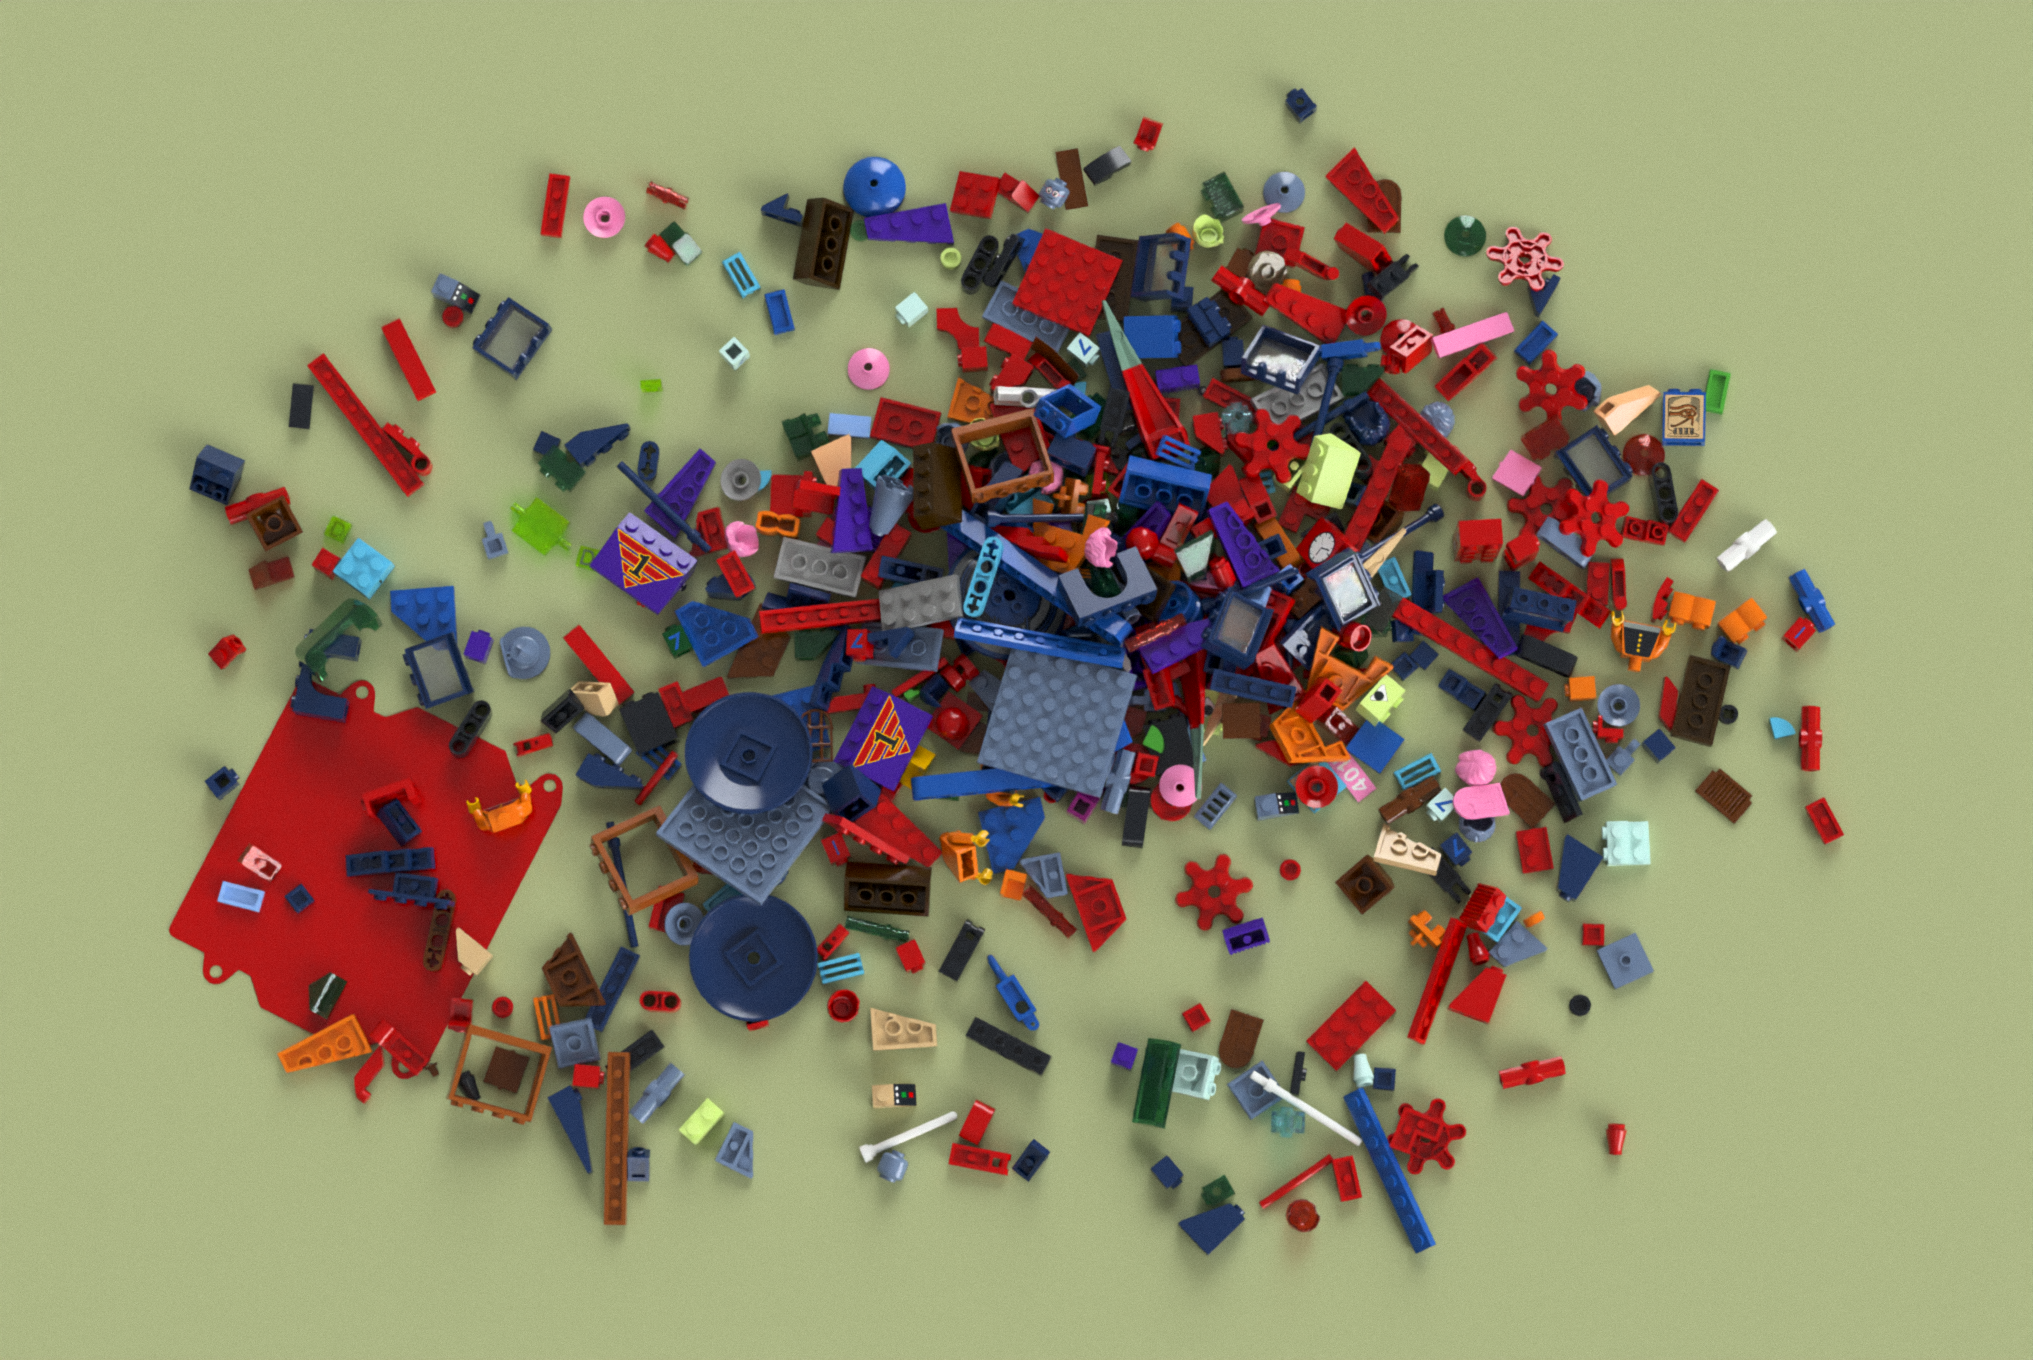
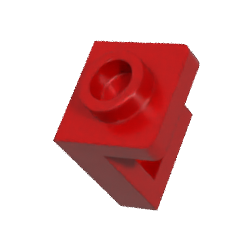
M1143 117L1133 142L1137 145V148L1143 151L1153 150L1156 147L1163 123Z
M232 634L222 638L208 655L222 670L237 655L244 653L246 648L242 641Z
M1598 715L1596 721H1593L1592 731L1596 733V739H1603L1605 743H1618V740H1622L1624 729L1602 728V715Z
M452 997L448 1029L462 1033L465 1032L467 1024L472 1025L473 999Z

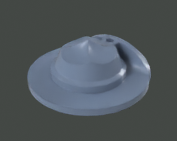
M518 627L510 630L500 639L502 654L510 677L530 679L539 675L547 667L550 660V646L545 636L538 630L531 627Z
M834 761L812 763L809 775L803 785L827 800L822 784L843 768Z

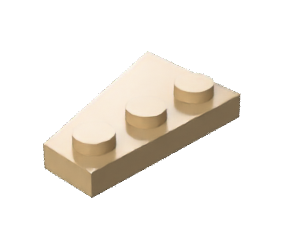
M1384 823L1373 861L1436 876L1441 854L1420 842L1415 843L1407 838V835L1391 830L1390 826Z
M870 1008L873 1051L937 1047L936 1024Z

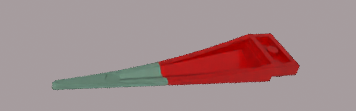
M1102 300V307L1127 391L1130 392L1129 400L1140 438L1146 447L1150 460L1160 458L1155 453L1163 435H1167L1190 446L1183 425L1141 363L1107 302ZM1167 441L1165 442L1166 445L1177 450L1183 449ZM1162 449V452L1165 454L1172 453L1166 449Z
M1203 649L1185 658L1191 671L1180 676L1190 726L1196 799H1201L1206 682V673L1203 672L1207 656V650Z

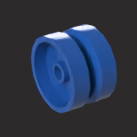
M1171 581L1177 586L1158 622L1165 628L1202 620L1205 611L1202 607L1201 598L1186 583Z

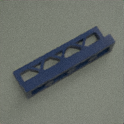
M1218 669L1212 670L1210 683H1206L1205 688L1289 708L1293 706L1296 687Z

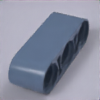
M1547 517L1536 533V536L1575 566L1584 569L1592 556L1585 557L1581 554L1582 539L1574 533L1563 535L1559 531L1560 522Z
M585 712L572 727L618 766L633 751L588 712Z

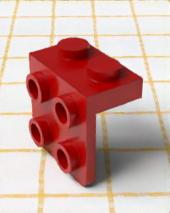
M804 471V475L774 474L771 477L770 511L779 516L789 514L796 517L812 518L811 511L795 509L791 505L794 483L799 480L817 483V478L813 476V472Z

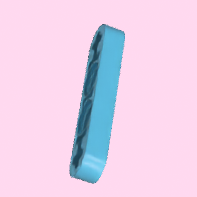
M989 537L983 543L963 607L964 612L971 617L976 618L983 613L1004 549L1003 542L997 537ZM994 541L999 546L998 550L994 549L992 556L996 557L995 560L984 557L985 553L990 555L991 549L988 545L989 543L993 544ZM985 561H990L993 565L992 570L988 573H984L981 569V565ZM979 581H983L986 584V589L983 593L975 591V585ZM972 594L983 597L982 601L977 599L976 606L979 609L978 611L974 610L973 613L969 609V605H973L975 602V598L971 597Z

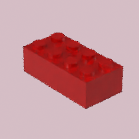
M1501 518L1458 521L1453 534L1454 561H1459L1460 564H1470L1472 560L1490 563L1493 562V559H1497L1503 545Z

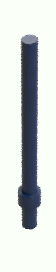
M1366 391L1352 399L1348 398L1342 402L1341 406L1327 413L1325 424L1345 412L1350 413L1356 409L1357 405L1369 399ZM1317 420L1294 433L1295 441L1297 442L1314 432ZM1278 443L1270 447L1269 450L1276 451L1279 448Z
M623 461L617 465V468L687 535V539L692 544L695 543L706 554L710 552L712 548L701 538V534L696 529L693 530Z
M614 821L606 823L607 829L615 826ZM615 837L607 841L608 848L611 849L614 866L627 889L619 849L621 846L620 838ZM623 910L630 948L638 947L633 915L629 916L627 911Z

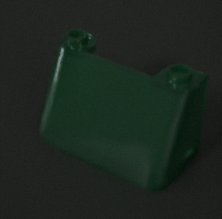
M357 598L345 600L296 647V657L320 683L328 677L325 666L329 660L326 658L324 651L349 627L354 625L359 631L369 628L376 632L383 625L378 614Z

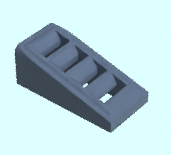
M1220 783L1194 815V818L1211 830L1235 801L1237 795ZM1221 791L1230 799L1226 801L1218 793ZM1214 798H1216L1224 806L1222 808L1218 806L1215 802H1213ZM1209 805L1218 811V814H1214L1207 807ZM1202 813H1207L1213 820L1210 822Z

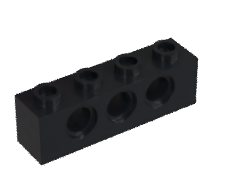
M976 1016L965 1035L967 1039L1040 1077L1043 1076L1052 1059V1056Z

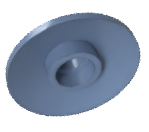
M1279 172L1272 175L1266 181L1263 196L1267 205L1280 203L1281 208L1277 212L1289 213L1296 210L1302 204L1305 197V188L1303 182L1295 174ZM1283 187L1288 189V192L1285 194L1280 191Z
M1615 684L1602 691L1598 698L1597 708L1606 723L1621 727L1630 724L1636 719L1640 711V700L1632 688L1622 684ZM1620 703L1622 705V709L1616 710L1614 708V704Z
M679 903L673 906L666 914L664 921L665 932L669 939L678 945H691L694 932L704 917L701 910L690 903ZM681 920L684 921V927H683V928H681V927L679 926V922H680Z

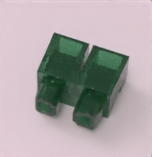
M803 413L791 420L781 421L798 462L811 456L812 450L829 443L825 431L816 435L813 433L812 428L822 425L818 413L808 416Z

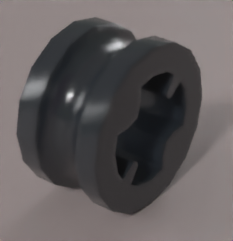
M1725 705L1721 708L1719 715L1721 723L1730 725L1737 720L1738 710L1736 707ZM1726 709V711L1728 712L1732 711L1733 714L1731 717H1733V719H1725L1723 717V715L1725 714L1723 710Z

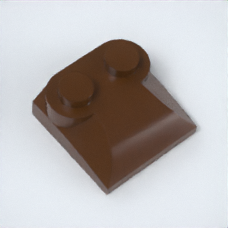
M284 495L245 514L265 552L303 533Z
M1385 500L1367 540L1375 545L1397 532L1403 523L1405 514L1403 510ZM1352 517L1350 518V520H1349V521L1347 522V524H1346V527H1347V528H1348V525H1349V523H1350Z
M1370 855L1364 856L1335 882L1362 915L1395 888L1391 877L1378 862L1373 861L1374 859Z

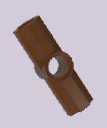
M1431 776L1415 787L1404 790L1396 796L1397 798L1379 808L1378 811L1384 822L1389 825L1403 815L1410 814L1424 805V802L1432 799L1442 790L1436 779Z

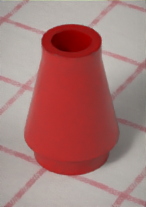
M655 233L644 245L648 249L647 252L665 260L667 263L676 254L664 239Z
M1472 933L1467 935L1469 961L1472 962L1473 966L1487 963L1490 954L1480 939L1479 934Z
M1608 1123L1606 1135L1609 1154L1622 1155L1627 1132L1625 1124Z

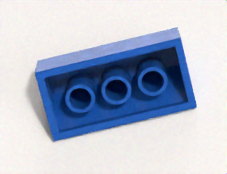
M1129 456L1118 503L1149 510L1156 501L1162 502L1171 516H1173L1178 504L1181 503L1198 512L1195 522L1200 523L1212 475Z

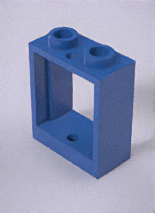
M1068 384L1041 397L1033 415L1066 438L1095 424L1101 406L1073 385ZM1064 406L1075 414L1076 417L1071 419L1057 408Z

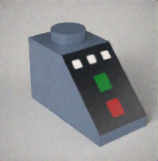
M441 273L431 290L434 298L452 306H457L472 314L481 296L461 282Z
M1296 792L1273 793L1254 797L1257 821L1299 814Z

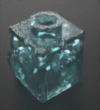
M1242 402L1229 403L1230 406H1227L1224 412H1221V423L1225 424V434L1247 433L1249 431V424L1252 423V412L1248 411V405L1242 406Z
M1281 1107L1280 1111H1272L1271 1133H1279L1280 1138H1292L1293 1134H1305V1112L1293 1111V1107Z

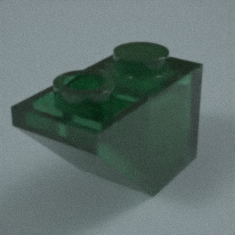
M1347 364L1346 367H1342L1341 393L1343 396H1358L1364 391L1367 392L1383 376L1384 367H1379V364H1368L1367 367H1358V364Z
M822 628L820 632H812V629H802L799 632H794L795 660H818L838 636L837 631H833L832 628Z

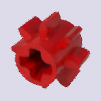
M1388 350L1386 355L1381 357L1380 367H1384V372L1387 374L1397 375L1402 370L1403 361L1390 354V350Z

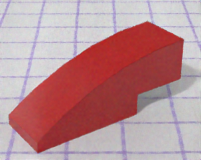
M1481 343L1434 387L1449 402L1498 358L1484 343Z

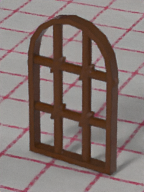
M820 709L806 711L802 714L801 718L803 719L808 714V724L806 725L810 737L812 729H820V741L812 743V748L813 746H820V759H812V763L833 762V726L830 716ZM813 712L819 713L818 726H811V713ZM823 715L828 718L830 726H823ZM824 729H830V743H823ZM824 746H831V759H823Z

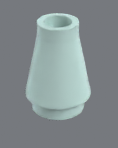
M1366 1054L1353 1056V1082L1356 1083V1087L1372 1085L1374 1075L1367 1061Z

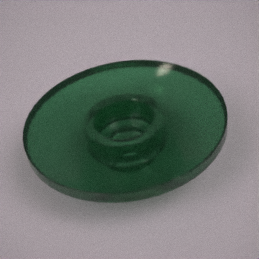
M1467 215L1458 216L1448 223L1444 232V240L1452 253L1468 257L1475 255L1483 248L1486 241V231L1478 219ZM1467 231L1470 236L1463 237L1462 232Z

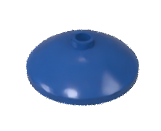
M868 157L856 162L848 170L844 179L843 191L850 208L857 214L868 218L896 211L904 200L906 183L903 173L892 161L882 157ZM872 181L878 182V185L876 187H872L870 183Z

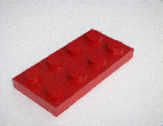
M1365 981L1306 1040V1043L1337 1072L1397 1010Z

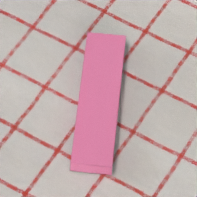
M1505 312L1441 334L1430 340L1439 359L1513 333L1514 328L1508 313Z

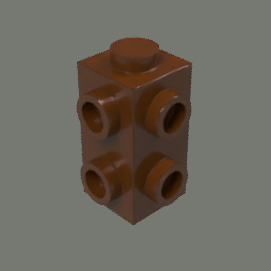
M1309 577L1303 581L1304 585L1300 589H1295L1289 595V597L1295 600L1290 610V614L1295 618L1301 619L1322 600L1314 591L1317 587L1315 582ZM1326 580V583L1331 592L1332 590H1334V587L1328 582V580Z

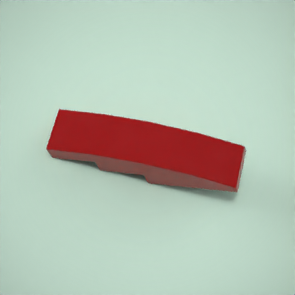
M400 318L381 327L417 401L436 393L430 377Z
M997 525L996 527H990L1031 556L1061 563H1067L1069 555L1060 546H1052L1044 537H1036L1028 528Z
M1541 561L1528 577L1529 580L1550 595L1576 600L1575 612L1599 629L1612 612Z
M1156 622L1136 627L1135 630L1137 635L1157 631L1159 627ZM1142 658L1145 668L1142 671L1155 711L1175 705L1169 666L1152 674Z
M577 625L562 637L598 682L611 684L618 701V706L635 693L580 625Z

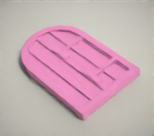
M1500 783L1459 789L1452 800L1456 813L1465 819L1475 820L1504 816L1510 813Z

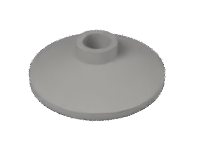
M747 459L733 460L724 468L721 474L722 490L733 500L743 501L751 498L756 494L761 484V474L758 467ZM745 477L746 482L742 485L741 479Z

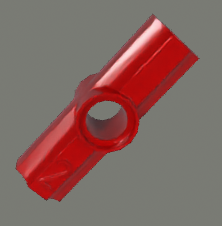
M1222 265L1211 279L1213 283L1229 293V298L1234 303L1246 305L1261 317L1270 307L1263 301L1266 296L1255 289V285L1250 279L1246 277L1239 278Z
M285 487L267 493L252 494L244 501L226 506L227 518L231 525L248 519L245 514L284 495L287 503L291 505L288 492Z
M1818 706L1801 707V729L1799 730L1801 771L1813 772L1820 770V748L1822 747L1823 737L1822 730L1820 729L1821 710Z
M1562 1056L1543 1061L1526 1062L1518 1067L1508 1068L1498 1073L1502 1088L1507 1089L1523 1084L1532 1085L1543 1082L1544 1079L1562 1076L1566 1074Z

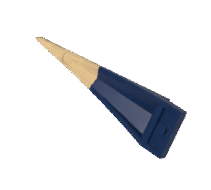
M1402 528L1363 563L1364 569L1368 570L1372 578L1406 533L1405 528ZM1356 570L1331 591L1340 613L1352 607L1364 591ZM1323 599L1293 625L1294 628L1280 641L1308 671L1311 668L1320 626L1331 632L1333 628L1328 623L1331 617L1322 609L1324 605Z

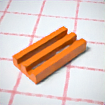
M554 994L533 998L541 1040L551 1039L549 1026H552L547 1000H551L556 1025L561 1024ZM542 1001L549 1031L548 1035L545 1034L539 1002Z

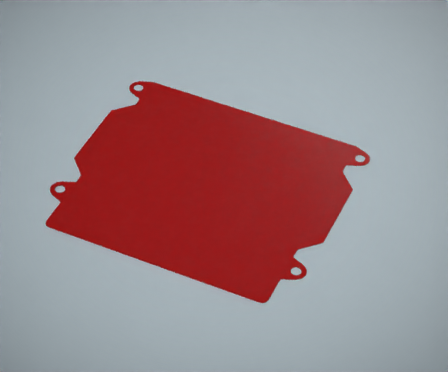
M365 680L354 682L341 694L312 681L313 687L317 692L324 695L346 698L349 701L346 723L296 715L293 712V708H291L292 696H296L297 692L295 687L169 927V932L174 938L204 952L203 974L209 983H223L236 971L240 970L251 976L261 1008L312 1034H316L340 1020L355 1014L369 1044L373 1045L377 1042L369 1034L384 1019L430 1059L450 1021L452 997L462 998L474 973L469 975L460 968L463 964L458 961L456 930L459 927L487 950L562 804V781L556 774L540 776L530 785L532 789L530 792L532 812L527 815L528 818L520 824L495 833L489 830H481L468 810L467 800L469 803H475V797H477L483 811L520 798V794L515 786L517 782L505 750L478 738L466 757L456 758L449 749V742L457 731V726L418 707L384 717L374 712L375 690L372 684ZM361 686L368 689V696L364 699L358 698L356 695V690ZM457 743L454 746V750L457 752L462 751L465 744ZM410 777L416 783L422 803L413 805L407 795L397 799L422 832L401 847L379 817L373 819L363 812L360 801L363 800L361 794ZM553 780L556 783L555 790L547 792L544 789L545 781ZM391 801L375 806L374 808L376 814L381 807H383ZM434 848L435 869L402 873L438 878L436 897L442 890H450L456 895L457 902L444 963L439 971H428L423 964L435 904L427 903V907L414 905V901L407 900L406 904L396 903L394 898H387L386 901L375 900L374 895L368 893V889L392 892L396 873L347 877L346 855L383 850ZM226 881L264 891L265 894L260 912L218 902L222 882ZM302 883L315 901L298 914L284 896ZM446 894L445 897L441 898L452 901V899L449 897V894ZM438 909V911H439V910H444V911L450 913V910H451V909H447V910H445V909ZM444 914L439 915L436 919V923L439 926H445L448 922V917ZM436 935L432 939V945L435 947H440L444 942L443 937L440 935ZM430 948L429 952L434 954L431 960L428 959V963L433 968L435 964L438 965L439 963L436 960V953L441 955L442 951H435ZM216 965L220 966L222 975L218 978H213L210 975V969ZM392 1056V1071L398 1078L409 1079L415 1076L410 1070L407 1073H402L398 1068L400 1062Z

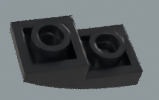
M1118 146L1084 167L1083 171L1095 186L1110 179L1113 173L1130 166L1132 161L1121 146Z
M293 383L289 427L310 429L314 385Z

